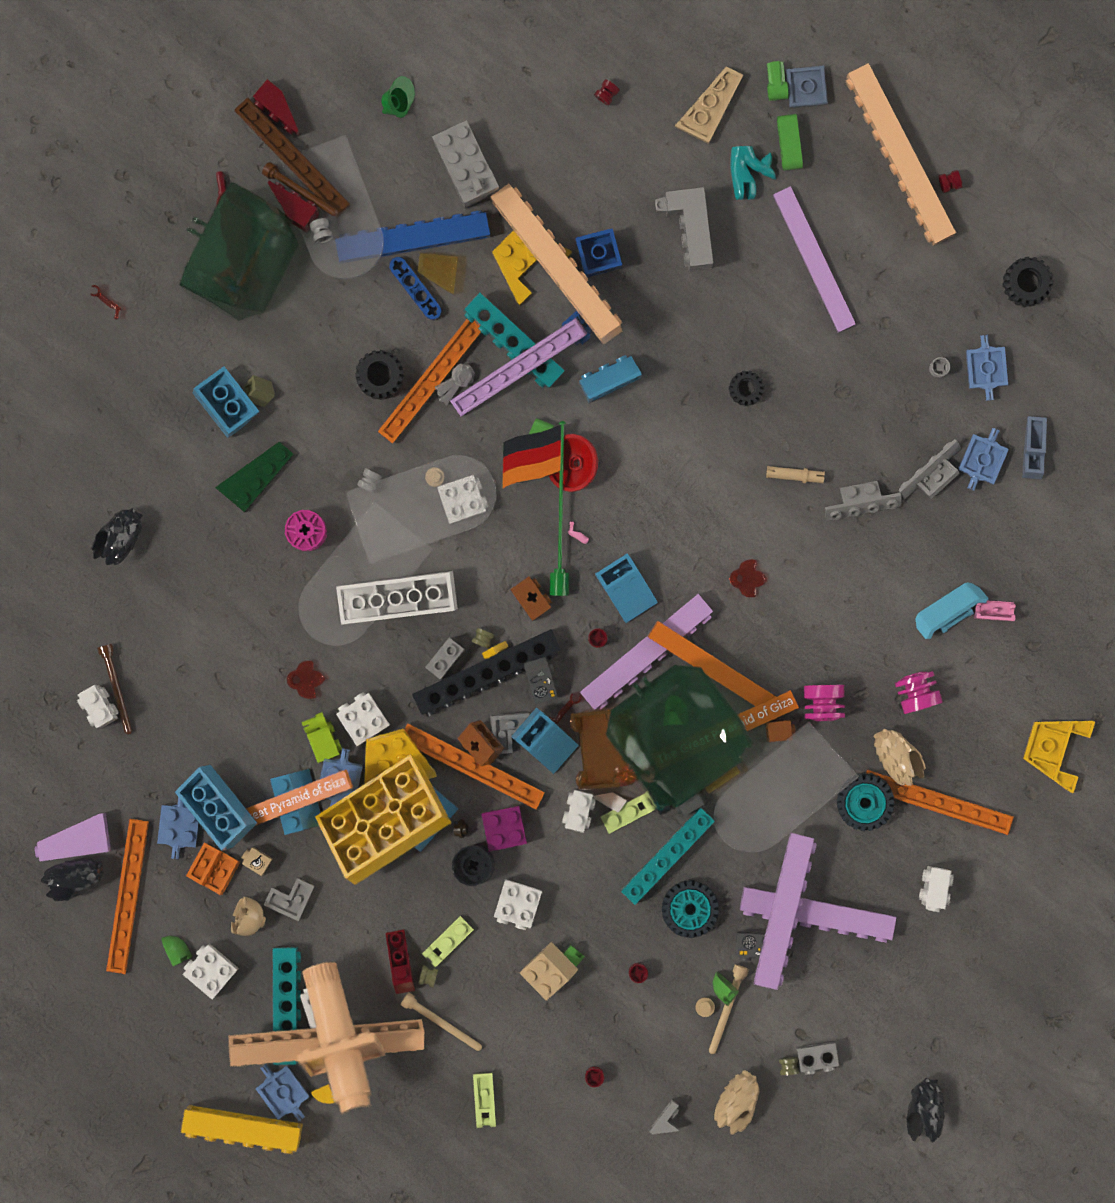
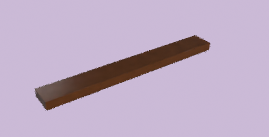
M248 97L234 109L235 113L315 196L337 209L338 214L335 216L336 218L351 206Z

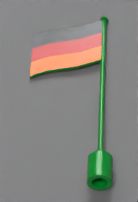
M560 421L559 426L546 431L517 436L503 442L502 489L517 482L542 478L560 471L558 569L550 572V595L569 596V573H565V569H562L565 421Z

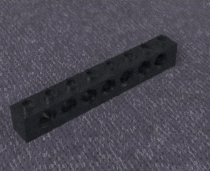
M552 629L415 692L412 696L421 715L426 714L428 717L437 713L436 709L441 706L445 709L454 705V700L458 698L465 700L471 697V692L477 689L479 692L490 688L488 684L494 681L496 684L507 680L506 676L511 673L516 676L524 672V664L517 661L518 653L525 652L528 655V660L525 662L527 663L543 657H548L550 660L559 655L558 651L561 648ZM537 644L545 646V652L542 655H537L534 652V647ZM507 660L510 662V669L508 671H502L499 668L501 661ZM486 668L493 671L492 678L488 680L482 677V671ZM469 676L474 677L476 681L475 685L471 688L465 685V679ZM452 684L458 687V693L454 696L449 695L447 692V688ZM432 693L440 695L441 700L439 703L433 704L430 701Z

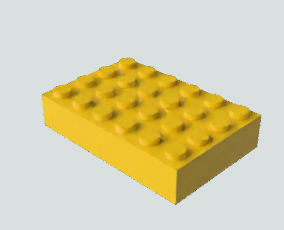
M411 754L315 816L345 878L354 885L451 823L420 761Z

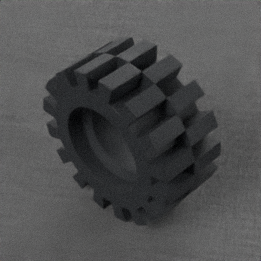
M742 371L732 378L729 385V394L738 405L751 406L762 397L764 384L758 374L752 371ZM749 381L752 383L754 391L751 395L745 396L740 393L739 385L742 382Z

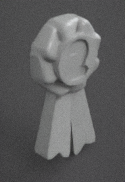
M469 364L457 365L452 371L451 379L435 386V389L438 390L437 394L441 396L439 400L444 402L446 406L459 386L467 387L474 381L475 372Z

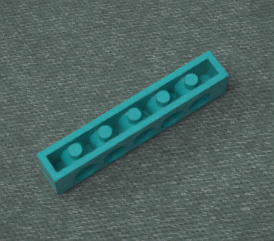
M478 293L463 310L465 318L471 323L475 321L480 326L478 329L485 336L489 334L494 339L492 342L499 349L503 347L508 352L506 355L511 360L520 355L523 350H527L535 345L526 334L481 293ZM481 311L488 312L489 319L487 321L480 319L479 313ZM495 324L503 326L502 334L494 332L493 327ZM509 337H515L517 339L516 347H510L508 345L507 341ZM552 358L543 363L545 365L544 373H538L536 368L527 373V375L531 373L536 378L534 381L541 388H544V386L549 388L564 372Z
M699 808L623 887L621 892L636 905L715 821L702 808Z
M297 947L273 948V1032L301 1030L298 1029V1021H301V1009H298V1002H301V990H298V982H301V971H298L297 963H301V951H297ZM284 962L291 963L292 970L290 972H285L282 969ZM289 981L292 984V990H283L282 983ZM283 1001H290L292 1003L290 1011L283 1009ZM284 1020L291 1021L292 1029L285 1030L282 1022ZM298 1061L273 1063V1065H296Z

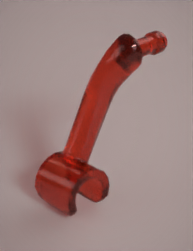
M92 285L91 287L97 288L98 292L97 294L90 293V295L98 297L108 307L116 310L114 319L118 320L121 308L105 297L97 285Z
M572 693L570 700L559 711L556 718L549 716L548 718L555 722V724H558L572 705L581 701V695L579 700L574 702L572 700Z

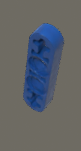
M401 257L393 258L389 264L393 275L429 320H437L441 316L439 304L406 261ZM396 261L397 263H403L401 267L404 272L407 269L409 270L401 278H399V275H402L398 269H393ZM407 276L414 277L415 284L413 286L405 285L404 280ZM419 291L427 294L425 301L420 302L416 299V294ZM430 299L433 301L429 303L433 309L437 308L436 316L433 314L428 315L430 311L427 306L422 308V305L427 304Z

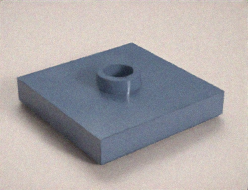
M824 66L786 69L789 108L828 104Z

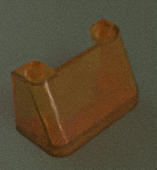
M627 709L571 714L570 726L575 732L580 734L583 770L579 771L576 776L578 790L633 785L635 782V766L630 717Z

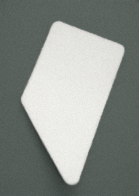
M613 792L594 796L596 800L616 812H619L627 802V800Z

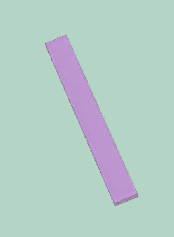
M791 186L773 194L837 332L839 333L854 326L856 323Z
M577 318L573 319L451 399L450 402L459 415L463 416L584 337L587 332Z

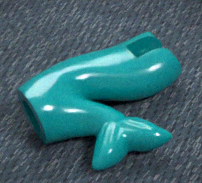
M752 146L732 147L730 166L736 200L743 199L744 187H746V197L748 200L755 199L756 183L747 165L764 176L776 179L775 172L771 168V153H768L760 161L757 159Z

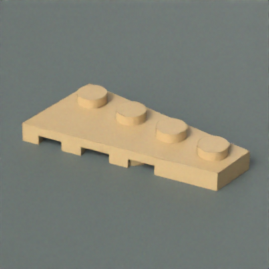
M725 67L681 120L677 122L675 127L709 144L743 75Z

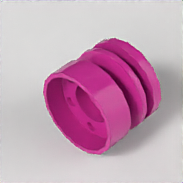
M300 510L288 518L285 525V535L288 542L296 549L314 551L325 542L327 527L324 520L317 513L310 510ZM304 525H306L307 528H310V531L307 532V535L300 532V530L303 529Z
M933 671L914 673L895 682L896 687L905 686L904 690L897 692L898 695L907 694L908 696L907 699L901 701L904 714L943 703L940 691H930L929 687L937 683L936 680L927 682L926 678L935 676Z
M844 685L804 686V698L813 700V704L804 706L805 709H813V714H805V719L835 721L839 718H845V713H836V708H845V705L836 703V699L845 697Z

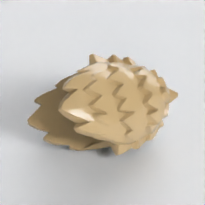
M883 729L874 735L876 755L879 756L884 769L895 782L900 785L906 784L911 786L913 783L912 777L924 778L926 766L921 753L901 733Z
M743 1070L741 1074L735 1075V1078L729 1081V1085L724 1088L726 1090L720 1095L714 1113V1119L717 1121L718 1127L722 1128L727 1125L730 1127V1134L732 1135L738 1131L742 1132L752 1121L760 1093L756 1076L746 1070Z

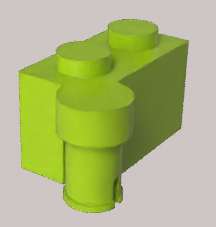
M323 712L301 722L302 726L309 725L304 727V731L307 734L318 763L323 762L324 759H331L340 755V750H342L341 744L338 739H334L332 734L335 732L331 721H327Z

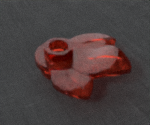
M754 559L743 561L739 569L734 570L729 578L731 585L739 588L741 594L749 598L756 597L755 588L762 586L767 581L766 576L756 570L757 560ZM738 575L742 577L741 582L737 580Z
M313 661L301 662L297 669L291 671L287 676L289 687L297 689L298 694L307 699L316 698L314 688L321 685L325 680L323 674L313 670ZM295 676L300 678V682L297 684L293 682Z

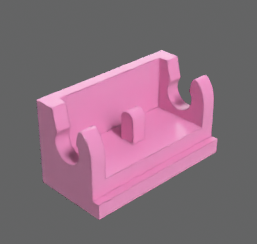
M987 600L986 603L975 605L974 619L1015 621L1014 608H1016L1014 602Z

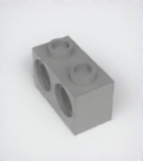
M448 638L425 668L441 680L465 649L451 638Z
M834 1041L796 1047L799 1070L804 1072L805 1075L814 1074L819 1069H823L824 1072L833 1071L835 1067L839 1066L836 1043ZM826 1052L832 1053V1059L829 1062L822 1060V1056ZM807 1055L813 1057V1063L810 1065L803 1063V1059Z

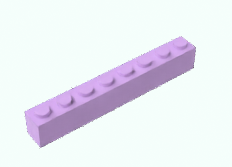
M697 594L662 624L682 637L685 634L689 637L697 630L695 627L700 622L705 624L712 618L710 614L713 611L701 596ZM648 637L644 638L580 693L594 710L596 708L601 710L608 704V698L611 696L616 698L623 692L622 687L626 683L629 686L638 679L636 676L641 671L646 673L652 668L651 663L656 658L658 661L667 655V649Z
M790 832L753 982L755 985L775 990L778 989V986H782L784 975L781 972L782 968L787 966L789 956H786L787 948L791 949L793 937H790L792 929H796L798 918H795L796 911L801 909L802 899H800L801 891L805 892L807 881L804 878L805 874L810 872L812 862L809 861L810 854H814L816 848L814 838Z
M744 887L739 909L743 911L744 915L754 916L757 913L762 914V918L769 920L775 892ZM800 898L802 899V906L800 911H796L795 918H798V922H800V926L811 928L813 924L818 925L820 930L830 931V928L838 929L837 933L849 935V932L857 933L856 937L868 939L869 935L876 937V941L886 943L887 939L892 940L896 922L895 916Z

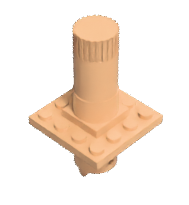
M326 962L309 967L303 971V976L320 1045H318L317 1050H313V1048L303 1050L302 1054L298 1055L299 1063L310 1077L327 1072L334 1102L340 1106L341 1114L347 1113L352 1108L370 1106L368 1096L371 1095L363 1062L385 1056L384 1048L374 1033L365 1032L357 1038L352 1018H350L337 964Z

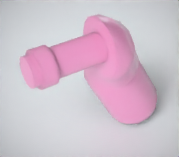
M570 522L568 534L583 544L588 543L589 538L581 532L573 531L574 522Z

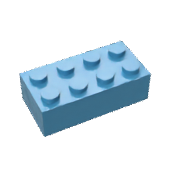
M211 765L199 767L175 791L221 851L233 848L257 824Z

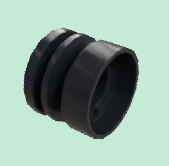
M470 845L461 848L452 860L454 877L466 886H477L486 882L492 877L495 870L493 854L481 845ZM472 860L474 862L478 861L479 865H477V870L476 868L472 869L470 867V865H472Z

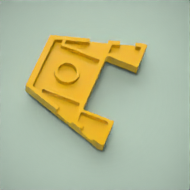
M513 230L492 253L520 306L532 292L519 278L537 259ZM564 247V249L566 250V253L564 254L568 258L572 254V251Z
M1095 721L1034 722L1023 759L1068 792L1074 793L1078 776L1060 771L1061 763L1070 734L1074 733L1091 738Z
M404 729L366 739L364 784L410 754L420 761L428 779L437 777L434 768L430 766L427 759L417 749V746Z

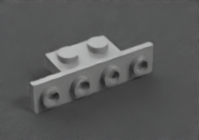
M956 439L947 443L943 450L937 455L932 456L929 462L923 468H919L911 479L902 483L899 492L904 500L918 487L932 499L960 474L948 461L961 449Z
M878 481L840 488L843 504L825 507V517L827 521L838 520L849 516L855 517L860 514L875 513L885 509H895L901 506V493L881 496Z

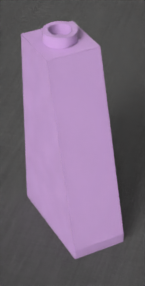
M106 813L93 816L37 842V846H35L36 858H39V861L111 851Z

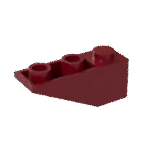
M267 79L253 95L256 101L254 104L262 111L266 109L270 113L269 117L276 123L282 122L285 125L283 128L291 135L295 133L299 136V130L283 92Z
M268 181L270 190L291 224L308 233L311 229L310 223L315 221L320 215L317 205L310 200H307V202L302 200L301 196L294 191L288 192L278 182L274 184Z
M405 930L387 932L385 934L395 993L401 994L415 991Z

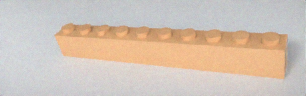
M869 63L848 73L846 84L850 91H854L856 95L854 99L858 107L863 108L865 112L863 117L867 124H871L874 139L880 141L882 148H880L885 158L888 157L891 163L889 167L893 175L897 174L900 180L898 185L902 192H906L910 208L915 209L917 213L915 216L920 226L923 225L927 241L929 243L932 242L934 246L954 236L956 232Z
M508 183L490 196L493 205L603 345L621 333L620 324H622L620 318L617 314L612 315L609 311L611 309L606 300L601 301L598 297L600 295L594 285L590 287L587 283L588 278L583 271L578 272L575 261L572 257L567 258L564 254L566 253L564 247L560 243L556 244L553 240L555 239L553 233L549 229L545 230L542 226L544 225L542 219L538 215L534 216L531 212L533 211L531 205L527 201H522V195L516 187L512 188Z
M422 1019L354 1025L357 1038L365 1032L374 1033L383 1046L385 1053L424 1050ZM316 1028L228 1036L230 1066L299 1061L298 1055L302 1054L303 1050L311 1048L317 1050L318 1045H320Z

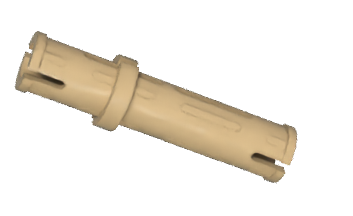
M767 466L766 478L823 484L825 471H811L808 468L801 470Z

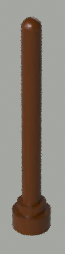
M268 162L264 166L262 175L268 179H277L330 215L336 216L338 214L337 209L281 174L278 167L272 162Z
M109 644L98 647L99 655L105 660L124 732L129 735L132 733V729L111 657L114 651L113 646Z

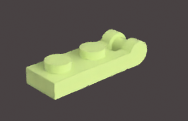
M646 792L625 803L619 812L612 810L600 816L608 833L610 834L656 810L655 805L649 799V793ZM643 802L645 808L640 811L637 804Z
M460 916L422 954L432 961L431 964L436 967L474 929ZM436 947L442 952L439 956L433 952Z
M473 1074L477 1128H483L486 1125L496 1127L493 1074ZM489 1112V1118H482V1113Z

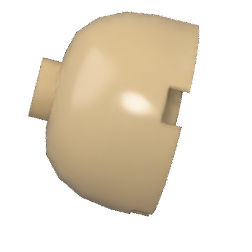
M243 897L239 900L233 916H236L235 923L231 922V932L240 936H250L264 926L266 917L263 916V909L257 901L248 897Z

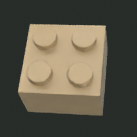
M551 942L522 969L520 974L547 1001L571 979L578 969Z

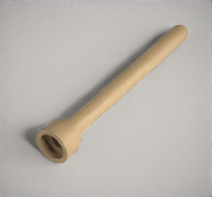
M735 964L732 971L734 972L732 985L738 990L741 980L747 977L749 969ZM735 998L729 1006L724 1005L709 1048L710 1054H715Z
M410 992L406 994L400 1004L406 1009L413 1008L476 1051L482 1049L480 1043L416 1002L417 999L414 998L413 994Z

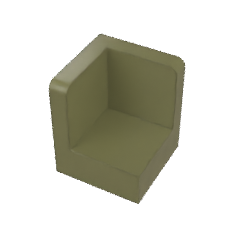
M255 375L243 386V391L253 404L265 407L275 396L272 382Z

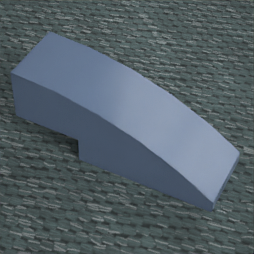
M1027 417L1022 478L1042 479L1044 475L1047 418Z

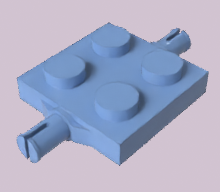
M981 335V347L974 350H966L969 389H985L986 401L994 400V388L1008 385L1005 347L989 346L988 335Z
M992 428L988 438L972 435L958 468L959 471L971 477L967 488L975 491L978 481H985L994 485L1009 450L1000 446L995 441L1000 432L995 428Z
M342 749L340 759H324L320 779L347 769L353 788L326 798L331 800L330 806L358 789L362 764L348 761L349 749Z
M179 797L176 805L161 806L157 844L171 846L172 859L175 858V851L176 859H179L180 848L182 847L196 848L199 824Z
M267 1064L262 1066L260 1069L267 1078L255 1089L278 1120L286 1114L293 1113L299 1122L305 1116L298 1107L310 1097L288 1065L274 1073Z

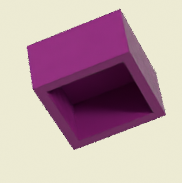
M519 805L481 813L489 852L527 844Z

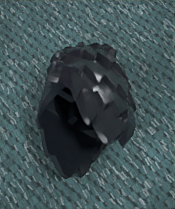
M134 508L115 513L114 517L95 535V540L91 547L93 558L106 557V565L113 563L118 565L130 551L133 550L135 542L140 536L142 528L141 517L143 514L135 512Z
M92 858L75 859V861H65L50 867L44 872V876L41 879V882L47 884L51 889L46 894V897L53 898L54 901H68L89 889L96 888L104 874L102 861L97 862Z
M925 1078L911 1090L912 1099L908 1105L906 1123L907 1132L911 1136L912 1141H916L917 1137L921 1135L923 1127L926 1137H929L932 1143L942 1133L943 1119H945L944 1098L942 1089L937 1085L938 1079L929 1080Z

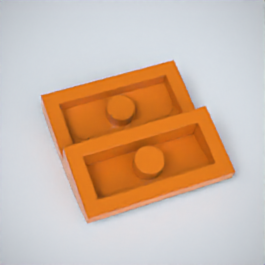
M204 842L186 876L217 894L223 895L240 861Z

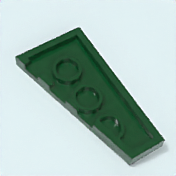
M278 442L215 488L245 513L294 454Z

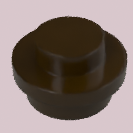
M464 819L454 822L453 831L455 837L464 838L468 834V824L465 823Z

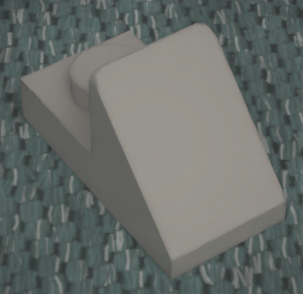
M671 1099L649 1128L651 1134L679 1131V1128L668 1120L669 1118L673 1119L679 1112L677 1102Z

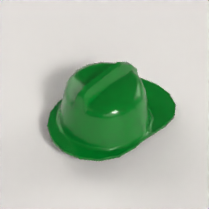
M405 76L397 77L390 89L383 94L381 99L383 114L395 115L399 118L406 116L415 97V89L409 78Z

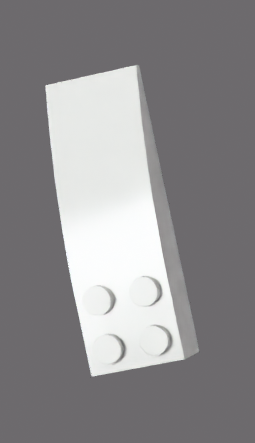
M453 571L336 586L341 625L455 611L458 609Z

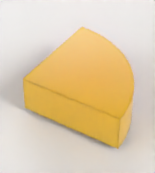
M504 641L483 652L482 655L484 659H488L504 651L509 646Z
M329 1084L311 1091L313 1097L319 1102L326 1104L335 1103Z

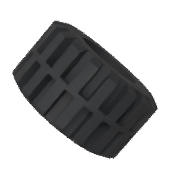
M1036 257L1018 259L1006 270L1003 276L1004 282L1002 286L1005 288V295H1008V299L1010 301L1013 300L1017 306L1032 307L1039 304L1052 290L1053 274L1049 272L1050 267L1048 265L1045 266L1044 261H1038ZM1021 272H1031L1036 276L1038 288L1034 292H1025L1019 287L1017 278Z
M373 350L369 354L366 353L359 360V364L356 366L355 377L358 386L365 395L373 399L384 400V398H391L392 395L398 393V390L403 385L404 370L398 358L392 355V353L385 352L384 350ZM377 364H384L391 371V379L382 386H376L369 380V371Z

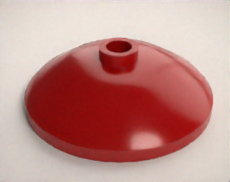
M577 434L564 435L563 490L576 492L586 488L593 481L598 469V456L593 444L587 438ZM560 471L548 475L553 484L558 488Z

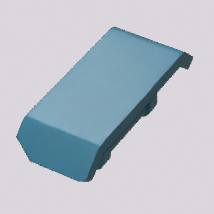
M964 583L919 612L915 618L916 627L925 639H931L934 631L937 629L945 633L947 629L964 618L973 615L974 612L971 607L978 603H986L988 597L978 586L972 583Z

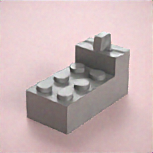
M467 120L432 136L433 142L465 209L490 198V196L499 191L497 181L491 169H489Z
M704 187L666 192L665 197L655 200L656 212H666L667 217L680 215V229H684V234L681 237L682 248H686V253H684L685 267H688L689 272L712 269L713 256Z

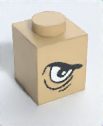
M252 847L251 850L247 848L242 856V859H244L242 864L260 876L264 875L273 858L255 847Z

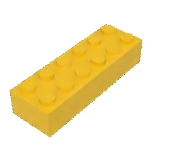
M189 1105L184 1111L181 1133H185V1136L189 1138L204 1136V1139L208 1141L222 1139L226 1144L240 1142L245 1147L254 1148L255 1145H259L264 1150L273 1151L274 1148L281 1149L282 1153L293 1154V1151L296 1152L300 1145L303 1123Z

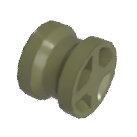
M477 628L476 637L472 639V642L489 649L490 640L494 638V634Z
M423 966L419 984H427L429 987L434 988L438 969L431 970L427 966Z
M798 1057L779 1059L782 1067L780 1075L799 1074V1069L797 1068Z

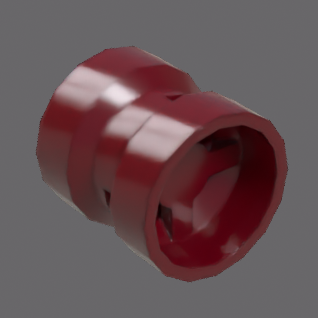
M605 79L602 82V87L594 93V96L603 104L609 106L613 96L617 95L620 89L611 81Z
M958 170L952 171L947 175L945 173L938 175L943 193H947L951 189L958 190L962 188V180Z
M600 628L594 629L589 633L588 641L595 648L603 647L607 642V634Z
M634 963L629 968V977L635 983H642L648 977V970L644 964Z
M597 1066L588 1068L585 1073V1081L590 1087H599L604 1082V1073Z

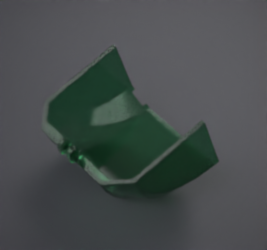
M232 182L221 196L208 223L193 217L192 221L195 224L205 227L203 233L201 234L193 228H187L186 231L197 236L199 240L185 266L179 286L188 296L240 321L265 312L299 244L293 226L286 214L258 195Z
M674 665L651 682L644 676L642 681L645 686L640 688L638 684L634 683L633 687L636 692L611 709L606 736L658 811L663 810L664 806L672 805L676 808L740 764L744 759L742 754L745 749L751 748L753 745L743 721L701 667Z

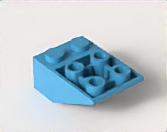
M628 553L595 574L625 623L658 603Z
M538 708L529 715L511 736L553 774L579 746Z

